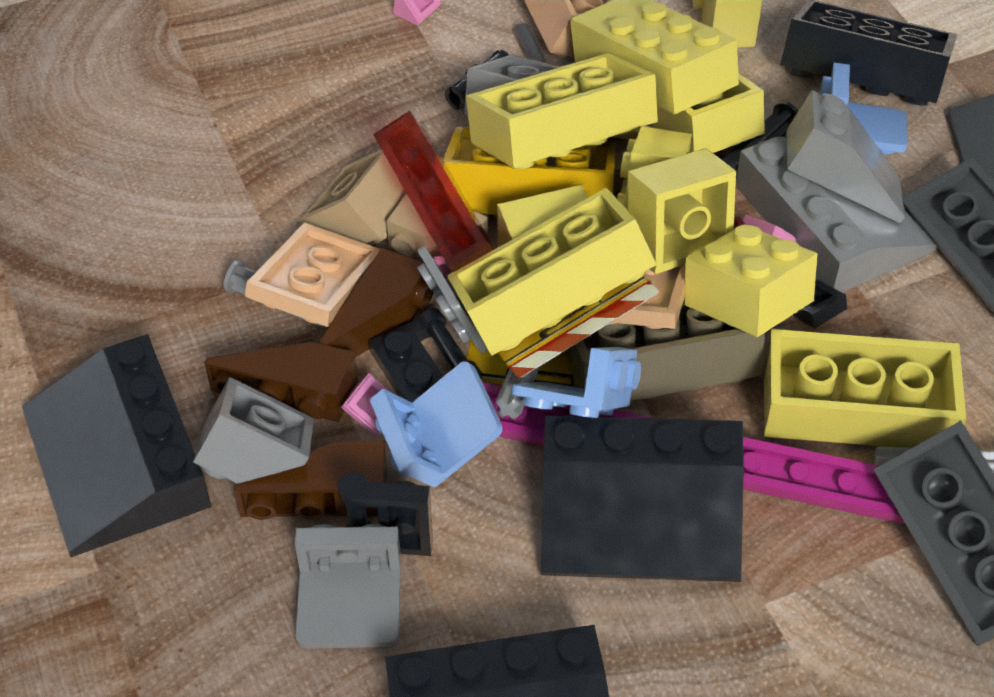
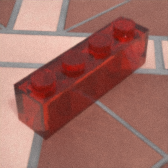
M410 110L373 134L452 272L495 249L430 136Z

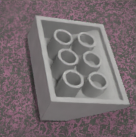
M787 137L771 138L744 149L740 153L736 179L737 189L766 222L774 224L795 236L796 243L799 246L816 252V279L840 292H845L937 250V245L905 209V218L900 224L787 170Z

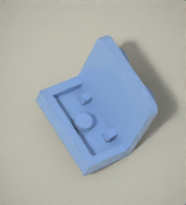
M834 62L831 77L823 76L820 94L823 96L825 94H832L844 101L883 154L905 152L908 143L906 112L898 109L848 102L850 65Z
M624 347L591 348L585 389L549 382H529L512 384L511 394L524 397L523 405L528 407L552 409L553 406L568 407L570 405L569 413L573 415L598 418L599 414L613 415V409L630 405L632 389L635 390L639 384L641 363L636 361L638 350Z
M466 361L459 363L414 402H410L385 389H381L369 399L377 417L375 425L387 441L392 453L390 461L395 470L403 477L414 478L434 488L497 439L503 429L476 368Z

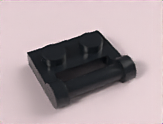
M437 308L428 309L417 320L368 340L370 353L395 393L410 402H414L444 377L421 343V341L431 337L452 369L459 363L466 361L476 368L480 379L482 378V373L476 363L465 357L445 327L447 321Z
M356 472L345 474L340 478L338 491L339 498L346 505L348 519L346 527H363L364 525L371 524L367 520L366 507L377 508L380 525L398 527L401 554L431 556L433 528L430 486L417 485L408 481H401L395 484L368 482L364 475Z

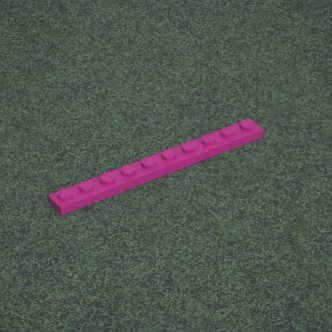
M482 382L496 411L498 408L496 399L502 386ZM570 405L568 407L553 406L552 409L524 406L521 415L515 419L508 415L503 418L498 415L503 427L499 437L544 446L545 416H583L570 414ZM614 409L613 415L599 414V417L652 418ZM743 437V490L905 524L873 470L880 465Z

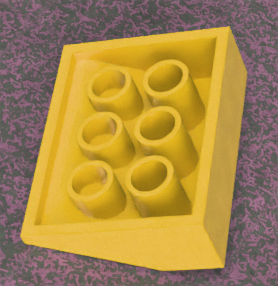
M455 127L442 161L441 198L480 214H493V217L498 219L497 204L578 185L583 186L588 198L605 188L613 194L616 137H609L605 143L600 145H584L572 149L571 153L566 156L547 157L535 161V164L529 168L514 169L472 144L469 127Z

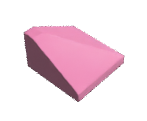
M368 373L353 387L341 408L373 436L377 437L380 434L375 425L377 417L369 399L381 389L389 390Z

